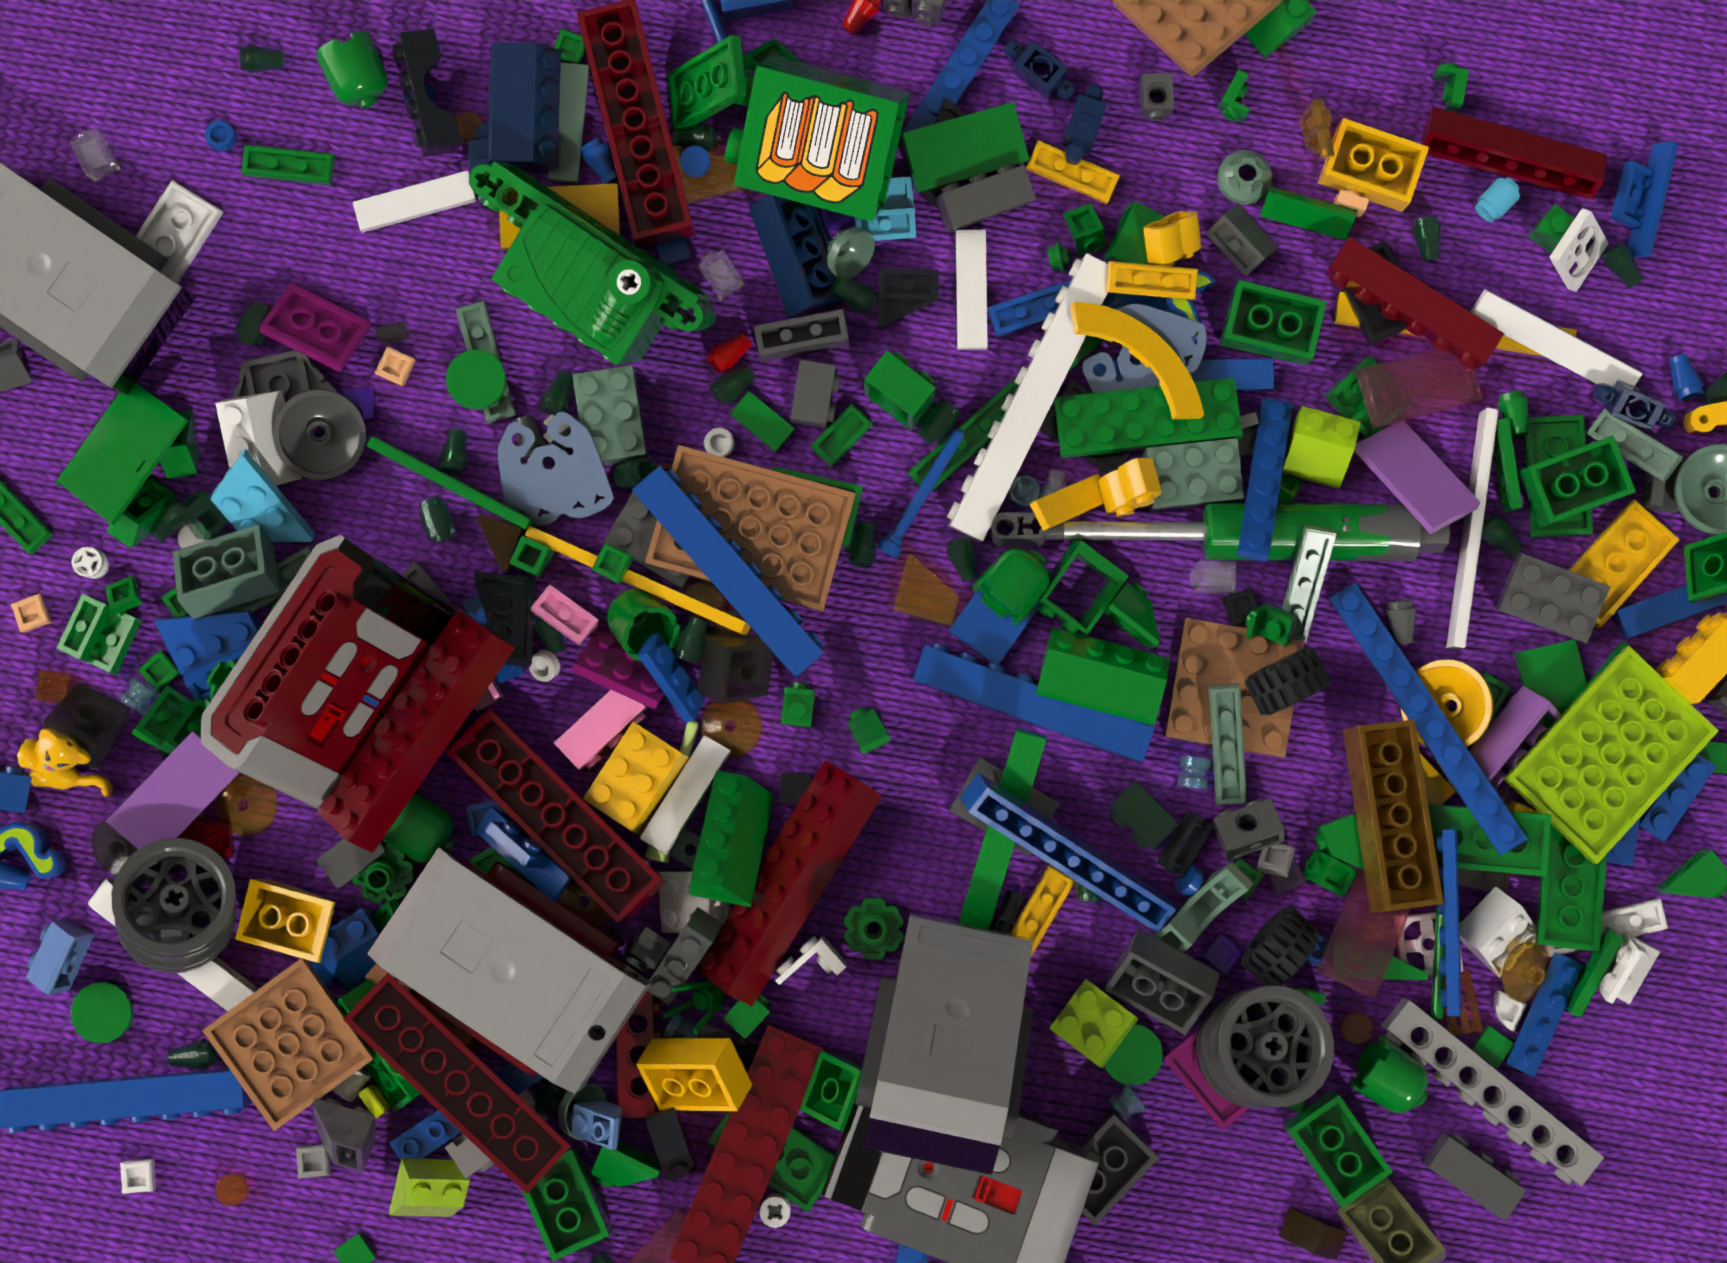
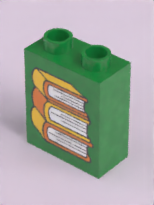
M771 55L756 65V70L745 68L746 97L736 102L738 105L748 107L744 130L735 127L732 129L725 151V163L737 166L733 185L873 222L885 207L910 91Z

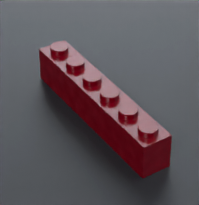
M1437 107L1432 108L1423 127L1421 144L1429 147L1427 155L1591 200L1594 199L1605 180L1607 154Z
M1351 237L1342 245L1325 272V275L1330 277L1329 281L1342 289L1346 287L1354 292L1355 297L1364 304L1377 306L1381 309V314L1386 318L1405 323L1407 325L1406 329L1410 333L1418 337H1426L1432 341L1433 347L1444 353L1450 352L1458 357V362L1469 369L1475 368L1478 370L1485 365L1505 334Z

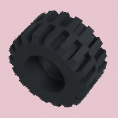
M1305 648L1251 674L1244 683L1260 714L1271 715L1325 689L1331 680L1315 648Z
M1286 907L1272 916L1253 937L1243 953L1241 965L1264 985L1281 986L1310 957L1319 941L1320 930L1293 907Z

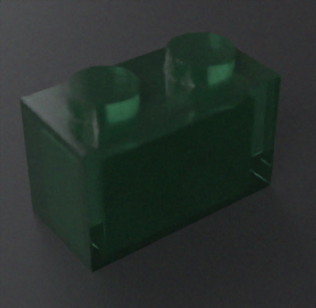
M1131 781L1107 806L1112 811L1108 816L1120 828L1126 825L1133 832L1130 838L1142 850L1146 846L1150 850H1154L1179 825L1136 781Z

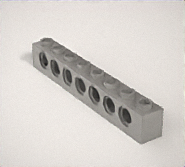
M1402 998L1381 1024V1027L1387 1031L1384 1037L1399 1047L1403 1044L1411 1051L1410 1055L1424 1066L1428 1064L1435 1070L1433 1076L1446 1087L1450 1083L1460 1090L1457 1094L1459 1098L1471 1107L1474 1103L1484 1110L1481 1115L1494 1126L1500 1123L1507 1128L1506 1136L1519 1146L1523 1142L1532 1149L1529 1154L1544 1166L1547 1162L1556 1168L1554 1174L1567 1185L1574 1182L1582 1187L1604 1159L1600 1153L1410 1000ZM1421 1027L1423 1038L1420 1042L1413 1043L1411 1033L1415 1028ZM1440 1047H1445L1447 1057L1443 1062L1438 1063L1435 1059V1053ZM1469 1066L1471 1077L1469 1080L1461 1082L1459 1073L1462 1068ZM1493 1086L1495 1088L1494 1098L1490 1101H1485V1089ZM1513 1106H1518V1118L1510 1121L1508 1118L1509 1109ZM1542 1125L1544 1130L1543 1136L1538 1140H1534L1532 1137L1534 1128ZM1566 1145L1568 1149L1566 1157L1558 1160V1148Z

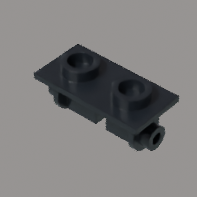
M1187 812L1156 863L1183 879L1214 826L1205 822L1198 815Z

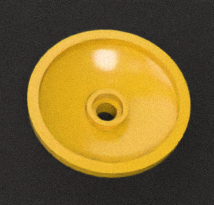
M1437 660L1419 668L1416 674L1466 747L1472 745L1488 728L1493 713V698L1484 677L1468 664L1455 660ZM1452 700L1457 704V708L1453 712L1448 708ZM1401 709L1403 721L1409 720ZM1417 733L1418 742L1426 746L1421 737L1419 736V734Z

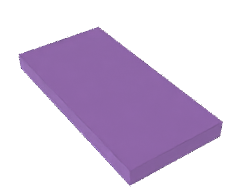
M1404 420L1383 429L1355 445L1354 451L1430 534L1478 509L1480 501Z
M194 730L106 820L108 824L138 850L147 844L159 840L177 838L239 774L238 771L228 767L200 743L201 736Z

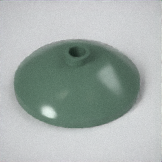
M1724 444L1706 446L1692 453L1679 467L1674 481V497L1682 516L1696 529L1712 535L1727 532V445ZM1710 487L1716 490L1715 498L1709 495Z

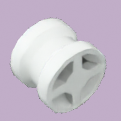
M82 547L72 557V567L80 576L97 579L104 576L109 569L110 564L107 555L101 550L92 547Z
M775 1192L767 1195L760 1207V1217L763 1223L773 1228L783 1226L790 1217V1201L780 1193Z

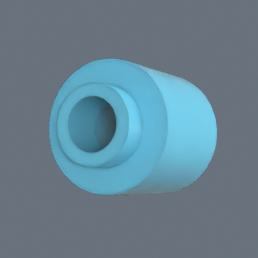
M1497 178L1477 199L1478 203L1475 205L1476 212L1490 223L1495 219H1500L1519 200L1518 185L1510 178Z

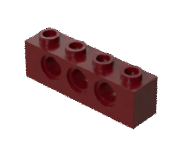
M646 991L616 1037L618 1106L622 1107L621 1118H644L658 1112V1107L649 1089L645 1092H638L633 1087V1079L642 1077L636 1065L638 1061L632 1055L633 1047L643 1046L646 1048L652 1038H662L661 1028H656V1016H661V1000ZM639 1014L646 1018L647 1028L645 1030L639 1031L633 1028L631 1019L634 1015Z

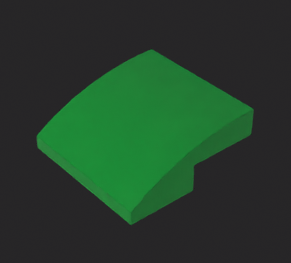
M1372 356L1365 357L1324 395L1342 417L1361 422L1358 434L1363 439L1380 432L1412 403V400L1397 381L1390 379Z
M82 593L57 645V649L117 675L142 620L126 612L114 615L108 604Z
M167 685L138 723L132 734L144 742L171 754L193 730L201 736V719L206 709L205 702L197 697L194 701H191Z

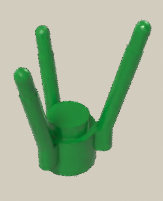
M708 978L699 982L671 986L670 990L672 992L696 990L692 999L663 1013V1018L666 1019L692 1006L700 1010H709L693 1029V1034H698L713 1015L723 1009L721 1002L724 999V992Z

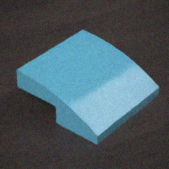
M912 176L892 177L885 207L873 222L855 217V227L869 232L875 241L916 238Z

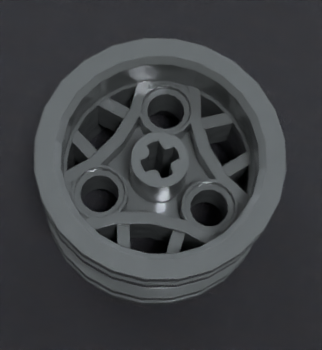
M182 838L163 839L147 844L137 850L121 866L111 891L115 927L120 943L127 953L140 965L163 973H185L203 967L214 960L225 949L233 935L236 922L235 883L225 861L210 847L197 841ZM174 872H184L187 875L184 880L179 882L170 879V875ZM146 882L151 883L152 886L143 895L138 891ZM212 885L217 893L206 898L201 888ZM144 914H149L154 918L153 922L149 925H140L137 923V919ZM199 917H204L210 923L205 928H196L193 925V921ZM161 938H178L180 942H164Z
M1269 985L1232 993L1217 1001L1207 1011L1200 1024L1196 1038V1055L1199 1068L1206 1082L1219 1096L1228 1102L1245 1108L1286 1107L1301 1103L1313 1096L1324 1084L1331 1071L1334 1058V1039L1330 1024L1323 1011L1312 999L1300 991L1285 986ZM1252 1005L1258 1017L1248 1022L1246 1008ZM1280 1016H1283L1287 1021L1285 1031H1282L1278 1026V1018ZM1232 1034H1235L1240 1042L1237 1050L1231 1047ZM1240 1069H1243L1250 1077L1248 1081L1240 1075ZM1274 1069L1279 1072L1281 1077L1277 1086L1271 1080V1073Z

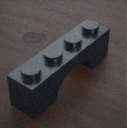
M435 29L400 32L396 43L392 45L395 62H400L402 70L399 73L401 88L403 91L407 90L409 99L406 102L407 114L409 119H414L416 127L413 130L415 146L421 148L423 157L456 153L462 144L456 115L437 107L429 99L424 87L425 76L437 68L441 59Z

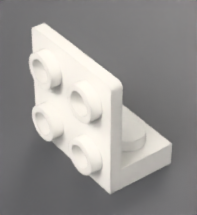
M693 871L659 872L667 881L659 889L661 931L663 933H680L697 907L724 924L731 913V903L691 896L690 881Z
M1626 932L1622 935L1624 941L1597 988L1604 999L1613 1004L1616 998L1628 1004L1631 1003L1660 953L1657 948Z
M813 936L801 947L800 951L802 954L796 960L790 956L778 967L776 971L779 975L775 981L780 985L816 952L819 955L816 961L828 974L833 971L838 975L846 968L847 962L824 936H821L818 940Z

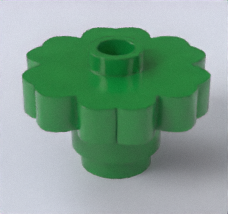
M388 844L384 845L386 853L352 879L353 884L362 887V897L370 899L374 903H380L384 898L389 901L394 898L398 900V898L405 896L409 890L408 884L416 876L414 861L405 858L406 855Z
M865 898L862 902V907L858 905L851 906L848 914L845 916L844 924L849 929L845 931L844 939L851 951L857 952L861 950L865 959L874 958L880 960L885 956L886 950L894 952L898 949L899 943H901L904 937L899 929L903 925L904 920L899 914L897 907L893 905L886 907L885 901L882 898ZM872 922L877 923L880 927L876 934H871L867 929L868 925Z

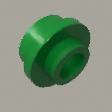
M1056 242L1055 246L1048 247L1050 265L1053 271L1060 270V272L1066 271V265L1070 264L1069 251L1067 246L1062 247L1061 242Z

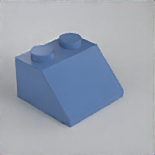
M62 919L51 921L50 924L48 923L44 927L40 935L42 943L38 952H34L29 959L27 968L30 970L26 978L47 995L70 990L95 934Z

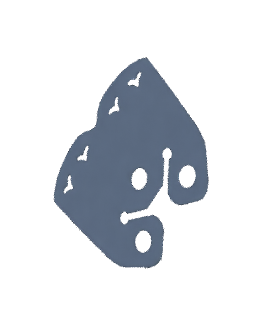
M1130 304L1116 309L1137 319L1157 333L1174 350L1184 365V357L1193 355L1185 367L1190 374L1197 370L1206 347L1207 337L1204 324L1147 305ZM1196 332H1198V335L1196 336L1197 344H1194V341L1190 337L1195 335ZM1124 346L1117 358L1120 374L1123 376L1121 382L1116 381L1117 375L1111 356L1107 353L1095 354L1086 359L1082 365L1083 373L1093 393L1160 386V381L1150 367L1147 368L1142 363L1139 365L1132 364L1130 361L1131 353ZM1099 363L1106 367V373L1101 377L1093 373V367Z
M558 412L548 425L547 431L551 439L567 448L571 447L573 454L568 455L566 451L554 444L541 446L534 449L527 459V464H522L521 458L525 457L535 442L533 431L518 422H512L507 426L498 446V463L506 506L517 512L523 510L528 515V518L534 521L535 526H542L553 523L561 514H566L573 518H584L602 511L611 504L614 496L593 438L588 429L571 415L565 412ZM566 423L570 426L571 433L569 436H562L559 433L558 428L560 424ZM515 433L523 435V445L516 446L513 444L512 436ZM550 456L554 459L555 466L553 469H546L543 466L542 461L545 457ZM596 494L604 496V499H599L598 503H594ZM577 501H579L582 505L585 506L584 508L580 506L575 509L573 508V506L576 505ZM541 508L549 511V514L543 513L542 516H538Z

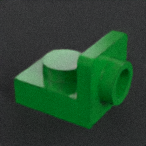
M1455 63L1439 65L1433 73V80L1446 82L1442 94V100L1446 101L1445 110L1457 113L1464 102L1469 70L1461 69V66Z
M1239 69L1217 109L1222 111V115L1231 121L1236 122L1239 120L1244 122L1250 112V108L1240 103L1249 86L1244 84L1248 74Z
M1091 203L1063 213L1064 221L1075 242L1076 252L1079 257L1084 256L1086 253H1095L1106 247L1104 228Z
M1265 603L1249 613L1246 619V626H1248L1246 637L1253 639L1260 635L1286 647L1291 644L1298 616Z
M791 682V688L784 687L781 724L811 728L815 690H809L810 684Z
M1314 850L1306 862L1302 877L1344 898L1358 871L1323 852Z

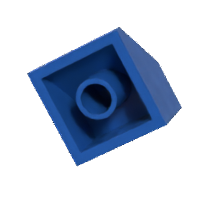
M369 906L359 909L328 930L321 958L324 966L348 991L353 990L368 980L365 976L376 964L367 953L381 934L382 929Z

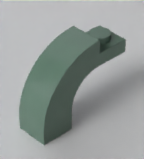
M1231 861L1221 870L1217 869L1203 881L1199 890L1195 894L1188 896L1176 908V911L1160 931L1155 933L1154 937L1184 952L1193 945L1202 931L1221 911L1250 889L1253 882Z

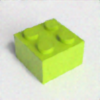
M1085 979L1049 1029L1097 1066L1103 1068L1139 1018Z

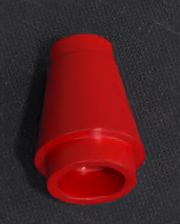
M853 0L841 27L856 36L880 11L878 8L882 2L880 0Z
M741 332L710 347L711 351L706 354V357L718 373L729 372L748 349L752 347V344L748 337Z

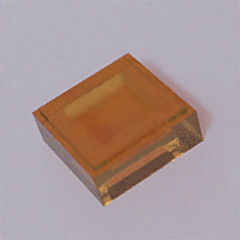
M39 670L35 700L68 704L73 674Z

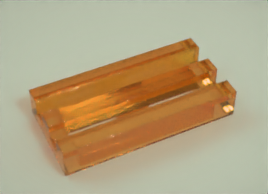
M1463 970L1461 978H1463L1473 1025L1469 1026L1463 994L1462 1013L1460 1015L1462 1027L1457 1028L1455 1016H1447V1007H1444L1449 1031L1455 1037L1461 1034L1466 1035L1471 1032L1483 1031L1470 970Z

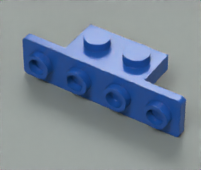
M1675 141L1654 144L1647 167L1635 161L1624 162L1610 219L1632 229L1625 257L1629 259L1650 257L1652 254L1679 145Z
M490 807L476 828V833L551 901L557 902L570 883L571 875L548 856L538 843L528 838L518 825L508 820L496 808Z

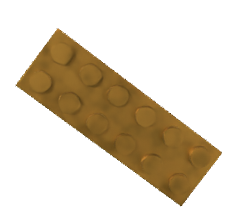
M1415 719L1361 725L1344 729V743L1371 913L1444 904Z

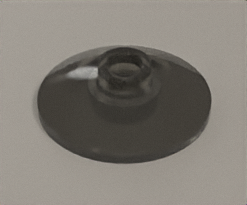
M106 821L99 824L93 832L92 848L96 859L105 870L116 876L123 863L138 849Z

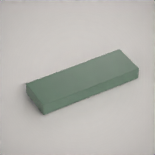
M1603 409L1586 433L1596 441L1614 435L1623 458L1663 483L1666 482L1683 459L1678 453L1626 421L1611 415L1606 409Z

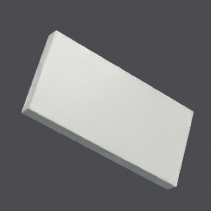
M171 180L135 237L169 259L161 272L178 284L224 212Z

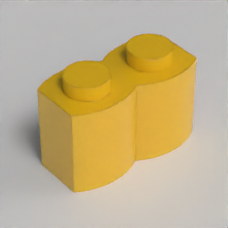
M1174 212L1161 220L1147 224L1143 228L1148 263L1171 267L1179 259L1193 257V252L1198 251L1202 247L1198 212Z
M1135 458L1098 480L1106 515H1116L1119 519L1132 516L1134 510L1138 507L1153 504L1155 502L1154 498L1162 493L1153 458Z

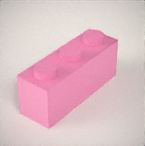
M610 690L558 738L554 744L578 770H583L585 767L590 770L602 759L599 754L609 746L610 749H613L618 745L623 737L622 733L632 722L640 724L647 717L644 712L648 707Z

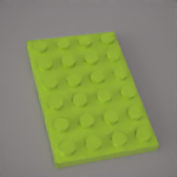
M1630 646L1622 649L1504 777V780L1539 813L1552 814L1551 824L1593 864H1598L1719 730Z

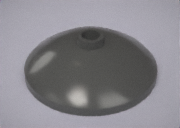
M312 389L296 394L281 407L273 425V441L278 456L290 470L306 478L325 480L342 475L356 464L364 450L366 429L359 410L345 396L331 390ZM321 426L325 431L323 435L316 436L313 434V429Z

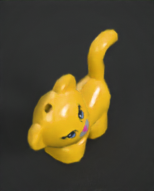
M44 728L39 733L38 741L35 739H25L17 754L18 763L22 768L31 769L29 776L32 777L31 783L33 786L64 790L74 786L86 787L95 785L100 787L103 796L110 797L113 795V785L107 778L98 774L81 775L74 766L77 764H87L91 757L69 735L60 733L53 728Z

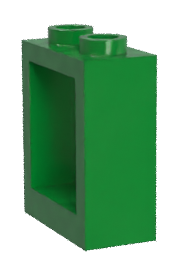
M1073 540L1050 572L1049 586L1037 602L1039 604L1037 609L1051 619L1055 616L1063 622L1061 627L1065 631L1088 635L1122 587L1128 575L1082 540ZM1075 557L1107 580L1079 621L1047 598Z

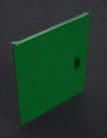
M132 376L55 482L58 486L59 484L63 485L112 525H115L188 422L183 416L135 383V378Z

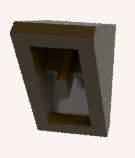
M482 514L477 516L476 519L502 572L506 574L512 572L514 566L509 562L521 536H525L526 531L520 527Z
M1289 1207L1278 1236L1314 1255L1337 1260L1348 1231Z

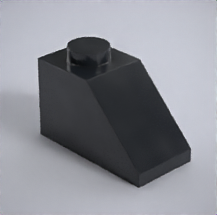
M675 1107L645 1116L659 1163L668 1181L682 1178L689 1173L698 1171L691 1140Z

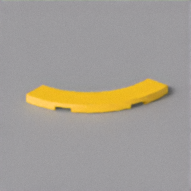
M1072 303L1070 309L1074 334L1098 337L1109 342L1115 341L1128 348V352L1135 356L1144 366L1150 367L1160 381L1159 385L1167 399L1172 419H1200L1204 416L1201 399L1189 371L1174 350L1157 333L1142 322L1119 310L1093 303Z

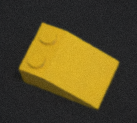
M250 879L235 939L320 963L335 901L270 879Z

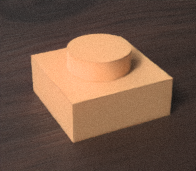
M1340 190L1334 198L1333 204L1356 210L1355 218L1359 219L1366 211L1369 199L1362 197V194L1355 190Z

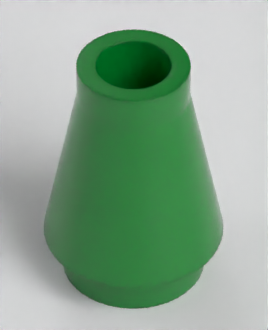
M1513 391L1499 396L1500 403L1497 406L1503 418H1509L1512 437L1529 434L1528 398L1524 397L1523 391Z

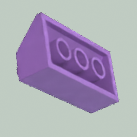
M1522 686L1517 694L1512 696L1505 709L1491 722L1488 730L1479 741L1474 743L1470 750V754L1503 803L1509 805L1511 800L1515 801L1520 794L1504 780V777L1549 730L1538 723L1544 714L1554 722L1562 716L1550 701Z

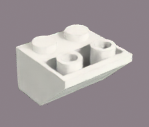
M1496 886L1460 923V940L1498 977L1505 971L1510 970L1520 955L1535 944L1536 926L1524 908Z

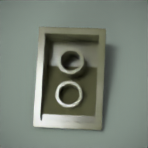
M1388 1177L1381 1180L1345 1207L1337 1210V1214L1372 1263H1440L1446 1258L1445 1247Z

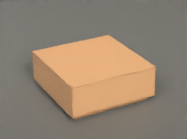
M387 346L375 374L404 387L416 360Z
M37 594L11 604L19 630L22 633L53 623L43 594Z

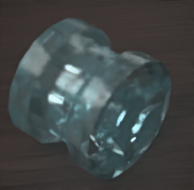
M133 677L129 682L130 688L127 692H123L119 699L137 712L145 714L149 709V702L156 699L159 693L146 683Z
M1128 1085L1123 1088L1122 1094L1118 1097L1113 1096L1109 1099V1102L1126 1124L1132 1121V1116L1136 1113H1143L1146 1110Z

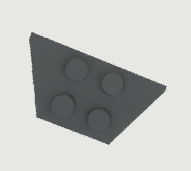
M293 350L242 362L239 373L240 381L235 388L233 398L283 390L285 402H287L291 397L307 390L326 389L334 392L337 391L308 356Z

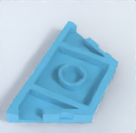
M246 449L242 450L234 465L226 472L222 482H219L213 491L210 500L237 531L259 524L272 542L312 541L315 532Z

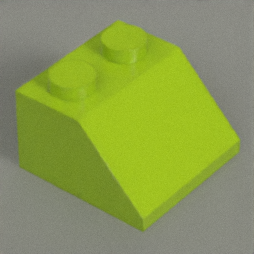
M1302 406L1293 419L1282 473L1339 489L1355 449L1361 422Z
M401 1158L389 1214L390 1216L451 1217L464 1207L470 1179L469 1177H464L454 1160Z

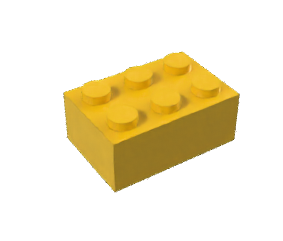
M1343 118L1336 127L1318 184L1339 191L1355 190L1371 202L1403 212L1411 203L1429 147Z
M1727 612L1705 616L1696 626L1698 631L1691 638L1688 636L1677 645L1675 649L1678 652L1671 660L1669 658L1665 659L1655 669L1690 704L1699 703L1727 674Z
M632 722L583 799L630 831L642 835L690 757L646 728Z
M652 1038L636 1063L659 1110L675 1107L676 1110L738 1111L752 1087V1083L730 1038Z

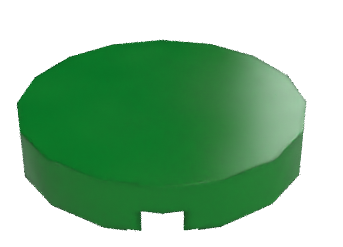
M469 350L460 353L451 361L446 371V386L449 395L460 406L469 410L489 408V406L497 403L502 398L506 389L507 375L502 364L494 355L484 350Z
M109 981L96 982L84 987L75 996L70 1009L71 1022L76 1032L85 1040L94 1043H108L121 1037L131 1027L134 1018V1003L131 997L128 996L124 991L125 989L120 985Z
M1134 1024L1104 1065L1105 1069L1113 1079L1123 1084L1139 1085L1148 1082L1157 1074L1162 1065L1163 1050L1160 1040L1150 1029L1141 1024Z

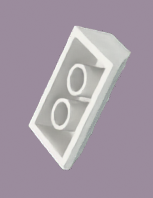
M283 390L225 399L215 403L229 468L234 465L240 452L246 449L275 485L302 479V476L290 470L282 462L274 446V421L279 410L286 403Z

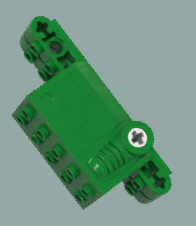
M494 161L492 165L480 164L471 170L469 184L476 194L484 198L482 203L493 211L498 212L500 209L509 215L507 220L521 228L491 280L500 285L502 290L509 295L518 297L527 303V306L533 311L551 319L552 323L560 329L575 335L584 345L602 353V356L611 363L619 365L641 361L663 324L672 330L679 328L683 331H696L709 328L714 323L716 311L709 302L712 296L677 274L669 263L656 260L514 164Z

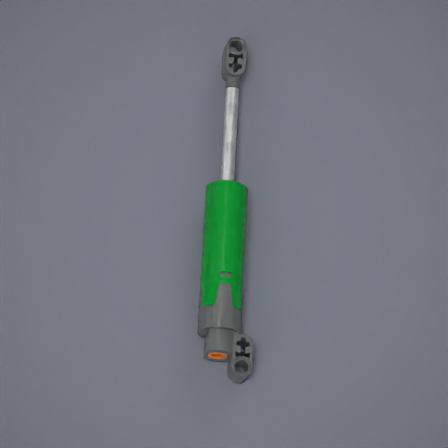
M1208 503L1203 511V522L1066 521L1045 531L1042 530L1034 513L1005 512L995 516L990 532L992 542L998 547L1036 548L1043 545L1046 539L1202 540V548L1207 560H1254L1237 556L1245 503ZM1277 503L1268 561H1295L1304 525L1335 529L1336 537L1329 561H1415L1418 553L1443 552L1449 544L1450 524L1430 534L1403 504ZM1465 516L1462 517V518H1460V519H1458V520H1456V521H1454V522H1457V521H1460V520L1464 519ZM1005 525L1011 528L1012 533L1002 535L997 531V528ZM1019 526H1022L1021 535H1017ZM1031 527H1037L1039 533L1033 534Z

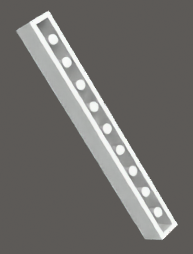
M1087 253L1082 260L1076 258L1069 271V275L1073 276L1068 287L1063 285L1055 299L1059 306L1055 314L1049 312L1042 325V329L1046 332L1041 341L1037 339L1034 341L1028 353L1032 360L1028 368L1022 366L1014 381L1019 386L1014 395L1010 393L1007 395L1001 407L1005 414L1001 422L994 421L987 435L992 440L987 450L983 447L980 449L974 461L978 468L974 476L967 475L960 489L965 494L960 504L957 502L953 503L947 515V518L951 519L948 525L951 528L979 542H983L1086 335L1074 334L1070 306L1073 302L1102 305L1107 295V263Z

